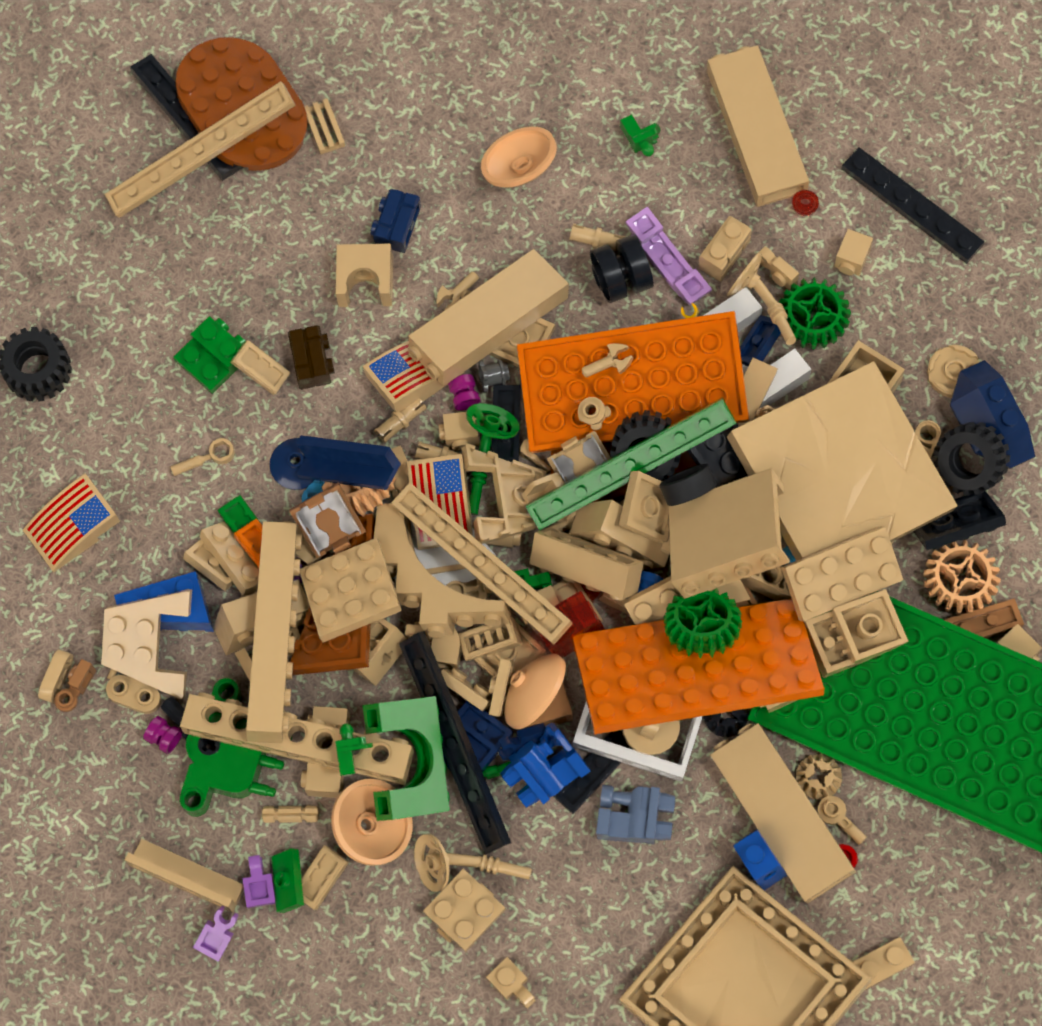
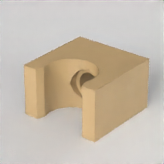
M337 244L336 298L339 307L349 306L351 289L354 285L363 281L377 284L382 305L392 306L393 254L391 244Z

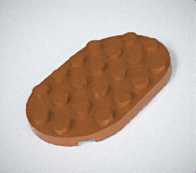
M219 37L197 45L182 59L176 74V92L182 108L199 133L279 82L285 85L296 105L217 155L216 157L231 166L235 164L247 167L250 171L268 170L289 161L303 145L307 132L305 107L274 59L263 48L244 39Z

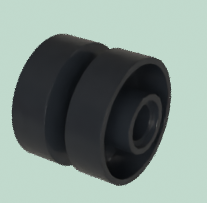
M635 234L616 240L617 256L608 244L590 250L593 276L608 303H613L627 297L626 281L636 294L654 286L647 257Z

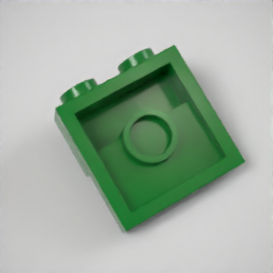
M209 316L190 334L192 339L173 358L176 363L213 394L238 370L231 363V360L245 340L238 334L233 337L227 331L230 328L222 319L217 318L214 320Z

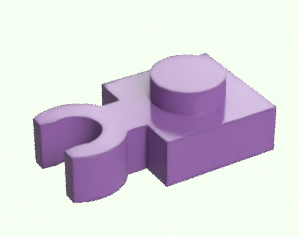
M220 906L214 915L215 923L210 920L206 922L193 947L218 962L234 934L227 929L232 928L238 919V914L235 913L231 920H225L222 917L224 906Z

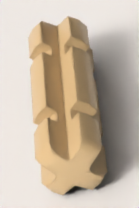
M264 806L262 809V820L265 823H275V820H278L279 823L302 822V820L317 822L319 817L317 806H306L305 808H302V806H278V808Z

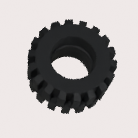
M31 327V331H27L26 328L20 329V334L16 335L14 332L10 335L11 340L9 342L5 340L2 344L5 350H0V373L11 391L15 392L21 399L25 396L27 401L33 402L34 397H36L40 402L45 401L44 396L47 395L51 399L55 397L53 392L56 390L61 392L64 389L62 383L68 384L70 380L68 374L72 373L70 357L58 336L54 333L50 334L48 329L43 328L41 332L38 327ZM35 355L49 357L47 364L42 370L32 374L21 372L23 364L30 357Z
M644 410L643 415H639L638 412L632 413L630 419L626 417L623 419L622 424L618 425L612 440L610 457H614L630 448V444L635 439L650 437L671 426L672 420L669 417H666L665 420L662 419V413L656 412L655 416L650 415V410ZM681 454L644 474L664 481L667 479V476L670 477L675 473V468H678Z
M968 422L944 434L945 437L938 441L937 445L939 448L935 449L933 456L937 457V460L933 464L935 468L939 467L940 472L938 473L946 480L944 482L946 487H953L952 492L957 494L963 492V495L968 496L973 493L977 495L992 488L1003 479L1002 475L1007 473L1009 468L1006 466V463L1010 462V455H1006L1009 446L1008 444L1003 445L1001 440L1004 437L1001 433L999 435L994 433L996 428L992 426L987 428L985 427L986 423L982 422L977 424ZM964 443L973 444L981 450L984 456V468L981 473H971L962 466L959 452Z

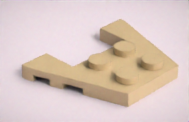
M465 444L462 448L465 471L492 473L499 518L476 517L473 522L476 540L481 544L538 529L525 507L527 503L522 494L532 481L547 476L546 471L516 460L509 462L498 458V454L488 451L484 453L476 450L474 445Z
M192 589L105 608L101 664L178 699H183L186 693L187 672L158 669L161 614L186 617L191 614Z

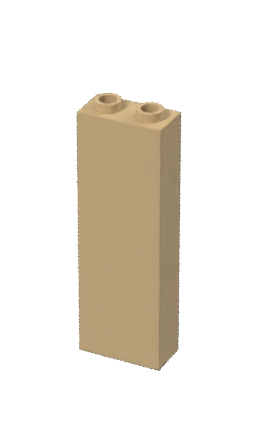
M758 45L753 47L745 46L736 52L717 54L708 59L707 74L756 206L760 207L807 193L809 179Z
M533 249L408 336V353L415 362L419 361L425 367L430 378L433 380L437 379L445 386L568 299L569 283Z
M751 723L738 731L739 736L729 742L726 739L713 748L715 752L710 754V756L794 886L808 904L856 873V870L759 723L755 726Z

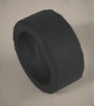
M700 464L668 477L660 483L659 487L667 505L675 506L708 493L716 487L717 483L709 464Z

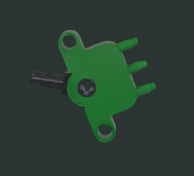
M223 678L216 682L211 694L215 697V700L225 702L226 699L221 698L223 691L233 689L235 690L234 695L229 699L242 701V693L234 680ZM170 697L163 702L161 710L180 728L185 708L175 698ZM212 713L209 716L208 722H218L222 717V713ZM240 719L236 724V728L245 729L247 727V719ZM182 734L186 741L187 754L193 762L189 765L179 800L188 815L192 817L204 815L209 808L213 793L239 799L248 797L252 793L262 796H275V788L257 782L262 766L282 770L284 761L266 756L265 752ZM209 743L216 747L213 752L206 747ZM194 796L201 797V802L197 807H188L190 798Z

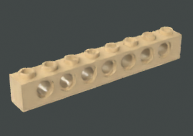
M200 692L198 696L189 694L180 724L184 734L339 770L335 741L342 740L341 734H339L342 725H336V728L325 726L324 721L309 718L308 721L299 720L297 715L284 712V716H289L288 733H283L282 743L248 742L247 727L245 729L236 728V724L240 719H247L248 707L242 706L241 702L233 699H226L225 702L215 700L213 695ZM212 713H222V717L218 722H208L209 716ZM301 731L305 733L302 741H291V736L295 732ZM364 731V734L353 732V738L366 737L367 744L373 743L372 748L360 749L358 754L353 755L356 774L405 785L414 754L412 746L408 745L409 742L400 738H392L391 741L381 739V735L377 733L366 734V731ZM323 738H331L333 740L332 745L327 749L318 747L319 742ZM379 751L389 753L388 758L383 762L374 760L375 754Z

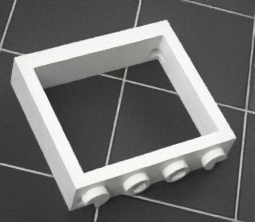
M587 701L572 746L682 782L702 716L692 718L678 764L586 735L590 721Z

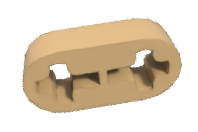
M59 649L55 652L39 688V699L54 703V698L62 689L72 666L73 654Z

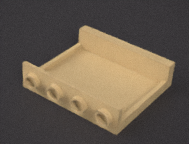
M772 468L714 488L689 502L669 506L671 582L684 599L790 563L789 558L781 548L778 496L784 494V485Z

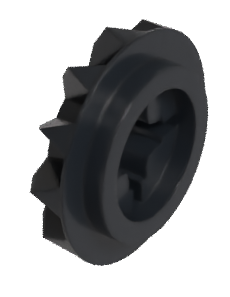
M748 708L731 711V715L734 718L727 717L722 723H720L721 713L706 715L703 718L707 728L712 733L721 737H732L737 735L738 731L747 725L749 712Z

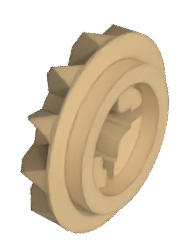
M823 754L809 755L800 762L796 771V780L806 796L822 800L826 796H833L840 788L842 782L841 767L838 766L834 759ZM815 765L821 773L830 772L824 777V787L818 779H811L815 774Z

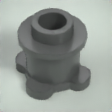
M483 360L478 362L479 380L484 393L489 391L488 386L506 385V381L510 380L508 365H503L501 360L484 365Z

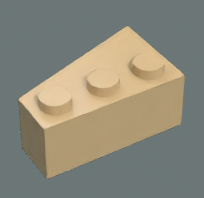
M613 500L591 502L578 509L569 533L570 535L643 561L642 569L651 571L652 568L665 567L669 555L661 551L664 542H656L619 526L623 509L622 505Z
M299 579L293 583L299 585L298 602L292 601V610H297L296 627L304 624L303 621L310 607ZM257 593L221 604L213 628L226 656L253 644Z

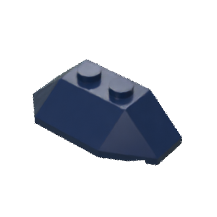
M985 360L960 371L950 401V407L959 424L964 425L968 422L977 424L982 422L986 423L985 427L987 428L990 426L996 428L994 433L996 435L1001 433L1004 437L1001 440L1003 445L1008 444L1009 450L1006 451V455H1010V462L1006 463L1009 469L1035 458L1029 426L1003 376ZM970 444L975 454L984 457L978 447Z

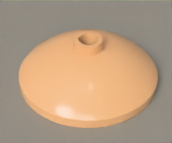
M524 127L511 131L500 137L487 149L481 161L482 174L490 184L498 187L511 188L527 184L542 175L551 165L557 151L556 141L548 130L540 127Z
M555 653L540 656L526 664L512 676L504 705L505 721L513 729L527 727L538 719L551 704L562 685L566 672V663L561 656Z
M363 779L347 786L337 797L331 815L333 834L340 848L354 861L369 866L383 865L398 858L407 848L413 829L412 817L385 821L376 820L373 792L396 789L389 783L381 780ZM362 821L366 823V830L361 827Z

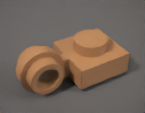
M81 659L79 664L74 665L68 676L69 689L60 690L54 698V703L60 711L70 712L77 706L79 695L84 694L96 672L91 663ZM70 697L68 703L62 704L65 698Z

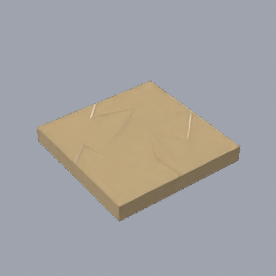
M874 361L732 430L727 436L748 476L772 468L783 483L784 494L778 496L780 533L796 561L881 526L886 527L890 541L893 542L952 512L957 507L955 500Z
M732 866L619 1000L625 1008L647 1026H835L871 983V977L737 868Z

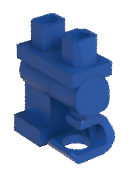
M550 723L546 726L544 734L539 739L540 743L536 744L533 741H529L517 753L514 752L508 758L511 763L500 773L510 788L522 779L527 783L526 786L516 793L526 808L539 800L544 805L550 800V797L559 793L567 784L579 776L582 778L590 772L585 761L555 723ZM554 746H562L564 748L547 760V756L554 753L552 750Z

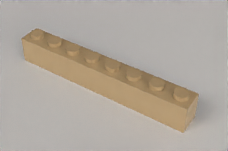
M263 521L246 729L248 742L282 743L283 733H288L289 716H284L285 706H290L291 689H286V680H292L293 662H288V653H294L295 636H290V627H296L297 610H292V601L298 602L299 585L293 583L294 576L300 575V559H295L296 550L301 551L302 534H297V523Z

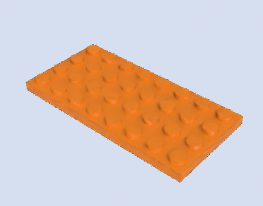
M735 311L517 344L530 453L563 449L561 444L574 436L579 441L594 430L591 428V425L580 421L578 418V407L588 397L600 399L604 406H608L611 409L610 417L605 418L602 428L595 431L602 443L612 442L618 425H621L626 417L630 419L632 413L638 412L639 415H643L644 410H650V415L655 416L656 412L662 413V419L665 420L666 417H669L672 420V425L722 397L737 423L750 421ZM608 344H624L630 348L618 353L617 358H615L623 360L631 355L634 357L630 366L622 374L615 367H609L589 377H584L582 374V367L607 357L610 351L607 346ZM596 408L590 409L589 415H593L596 412Z
M792 598L739 607L742 628L740 629L738 640L734 641L732 648L725 647L723 654L715 651L713 657L708 653L703 654L701 659L698 653L688 656L686 649L679 652L676 645H671L669 637L666 636L664 620L573 635V645L594 735L823 696L824 686L804 621H799Z

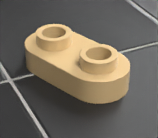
M116 675L108 681L106 686V693L112 702L137 712L151 714L161 705V695L156 688L131 677ZM118 685H125L122 692H116ZM144 694H150V699L147 702L141 701Z

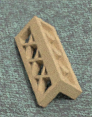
M141 839L134 855L128 852L125 858L130 867L218 907L224 906L225 910L232 913L244 891L243 884L144 839Z

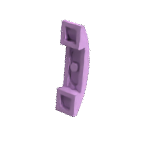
M648 207L626 221L631 234H635L649 261L689 306L712 291L697 269L693 270L665 235L663 226Z

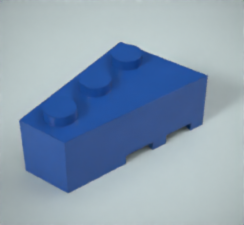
M196 571L114 595L116 605L192 589L191 614L188 617L161 614L160 631L205 630V632H214L201 581Z

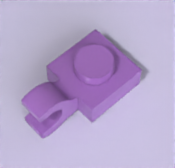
M260 855L248 857L251 877L242 878L246 907L254 908L276 904L273 875H264L263 862Z

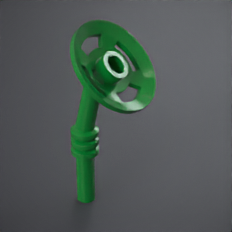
M474 404L466 412L468 423L482 433L478 451L484 453L490 451L492 438H512L517 435L520 428L519 422L510 412L492 404ZM482 413H488L492 415L483 416ZM506 424L510 426L511 432H507ZM471 472L473 477L470 478L472 483L470 493L471 515H478L482 488L486 484L484 479L487 478V475L485 473L488 472Z

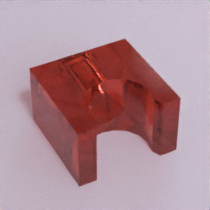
M579 591L554 606L573 623L561 638L553 645L541 633L539 634L551 653L558 654L564 658L575 651L573 637L583 633L606 629L590 602Z

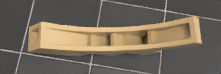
M386 503L383 506L377 505L374 539L377 538L380 542L391 578L397 575L395 591L401 605L409 608H417L421 605L419 624L423 631H425L426 636L442 638L445 635H454L455 625L461 627H471L473 624L499 626L501 623H510L511 613L505 601L484 600L464 595L443 585L433 577L420 563L415 553L411 536V521L395 508L392 503Z

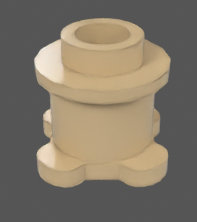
M596 397L584 399L578 407L579 420L591 425V428L595 431L600 430L605 418L611 415V409L608 406H604V403ZM596 408V412L593 415H589L590 409Z

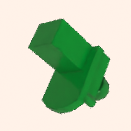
M632 114L621 119L620 128L628 139L634 153L641 151L644 156H652L654 154L653 144L658 143L656 139L659 138L658 134L661 130L659 125L653 123L640 129Z
M348 723L340 727L339 734H341L342 740L335 741L340 776L356 774L353 750L373 747V743L367 744L366 737L353 738L354 730Z

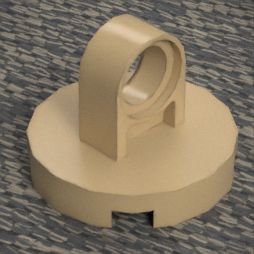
M677 720L624 729L623 735L627 744L633 750L645 755H657L669 750L676 742L680 731V723Z

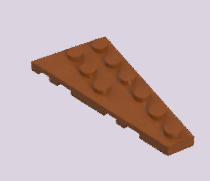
M365 514L364 517L357 515L366 532L349 539L351 547L347 549L374 539L376 519L373 514ZM309 607L303 621L305 626L300 638L295 641L294 653L290 661L293 662V675L369 667L371 624L322 642L319 638L311 608Z

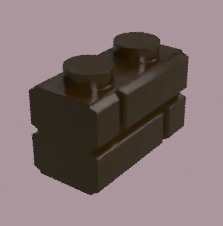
M318 325L305 327V329L290 330L288 337L299 389L303 390L332 383L330 374H335L332 358L326 357L325 350L330 349L327 333L322 334Z

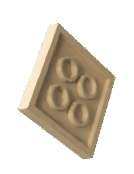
M377 538L300 569V575L312 615L322 642L402 611L380 542Z

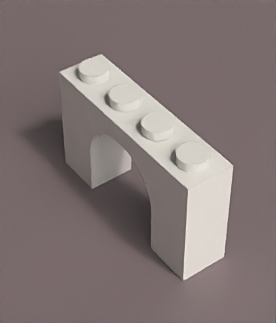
M745 287L703 316L735 311L739 333L758 320L762 313V306ZM793 349L771 364V366L778 368V371L760 408L765 405L770 406L810 379L811 368L796 349ZM742 364L743 374L745 375L748 366Z

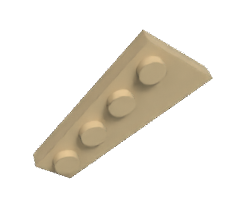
M670 576L623 600V603L636 625L664 620L668 604L672 603L674 596L681 597V594L672 584ZM741 579L717 587L719 595L727 592L729 599H735V603L750 600V596Z

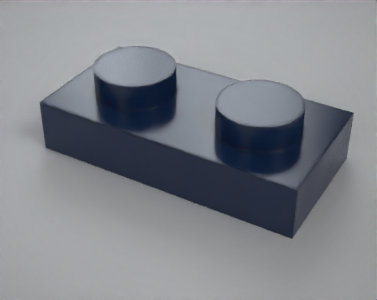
M760 315L741 344L740 351L743 365L749 366L752 358L763 362L781 334L778 326L773 324L770 317Z

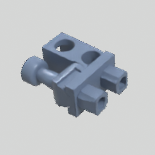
M602 785L600 807L611 808L613 803L628 806V813L599 808L596 830L597 840L654 845L655 840H671L673 823L657 820L658 812L674 813L675 796L660 793V788L658 787L648 788L641 786L635 788L632 792H615L613 786Z

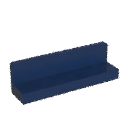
M303 435L299 437L296 443L305 456L303 463L297 471L298 477L302 479L387 490L401 465L392 449L388 446Z

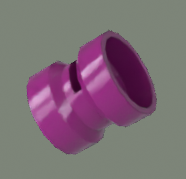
M471 374L459 375L448 383L449 391L454 395L453 404L457 411H464L474 404L481 403L479 393L474 389L476 384Z
M156 716L146 728L143 739L150 744H157L159 749L168 755L181 740L183 731L176 726H169L164 718Z

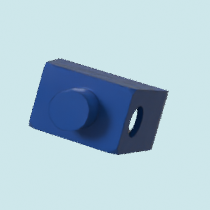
M758 829L733 845L754 880L764 891L788 876Z

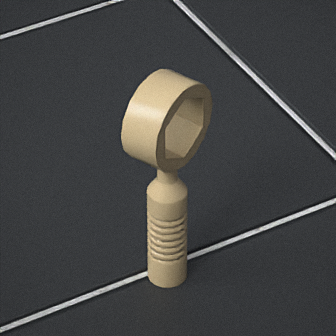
M219 438L211 443L209 447L210 454L205 456L197 455L172 465L170 468L173 475L177 476L202 466L209 459H212L217 464H227L234 458V447L229 440ZM225 444L230 448L229 455L218 458L214 455L215 448Z

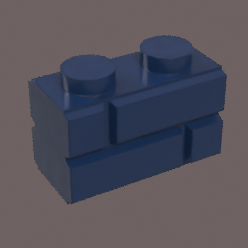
M389 189L387 197L383 196L379 204V212L381 214L379 220L373 221L370 231L375 244H391L392 250L401 253L406 252L421 209V201L418 195Z

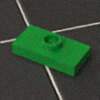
M241 495L217 510L233 533L253 520L258 519Z
M291 848L271 856L276 912L286 913L304 906L299 850Z

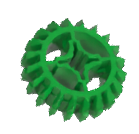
M814 277L811 283L808 284L803 278L800 286L793 283L791 291L785 290L783 293L784 299L779 300V303L783 305L788 315L787 322L796 337V342L798 339L801 340L800 346L802 348L806 346L807 342L811 343L813 350L816 349L817 343H820L825 349L828 343L827 340L835 344L837 336L842 337L845 333L844 328L849 326L850 321L848 318L851 316L850 309H847L849 301L843 299V291L836 292V284L830 287L826 286V279L821 284H818ZM814 297L812 300L809 301L802 300L805 298ZM825 300L826 302H828L834 309L835 313L831 312V309L825 307L822 301ZM816 305H818L817 313L813 316L812 321H810L811 313L815 310ZM793 314H796L798 318L805 322V327L795 320ZM820 325L826 326L822 329H814L815 327Z
M717 588L713 591H705L685 599L682 595L681 597L674 596L672 603L668 604L664 615L666 636L669 637L671 645H676L679 652L686 649L688 656L698 653L701 659L703 654L706 653L711 657L714 656L715 651L723 654L725 647L732 648L734 641L738 640L740 636V629L742 628L740 608L736 607L735 599H729L727 592L719 595Z

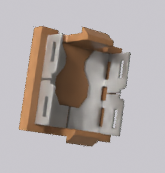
M339 483L289 509L316 558L325 555L331 549H333L335 554L351 547L349 539L366 532Z

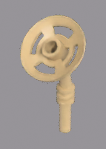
M758 252L737 278L726 296L731 297L745 287H748L750 290L754 288L768 307L767 312L773 324L778 326L786 344L792 345L796 342V337L787 322L788 315L783 305L777 303L757 274L762 253Z
M432 834L421 835L415 844L414 859L420 879L433 892L441 891L446 887L449 880V865L480 868L482 872L486 869V873L492 871L496 875L499 872L530 880L531 868L502 862L498 857L495 860L493 856L487 858L485 854L481 857L446 853L441 842ZM427 845L430 848V850L428 851V855L425 859L424 852L425 847ZM430 874L437 879V882L433 880Z

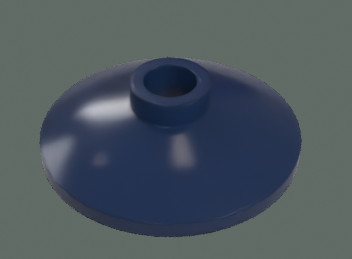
M299 438L288 439L279 444L270 458V471L274 480L282 487L290 490L305 489L314 481L299 478L297 475V471L305 459V456L296 445ZM294 457L301 459L298 464H292L291 460Z

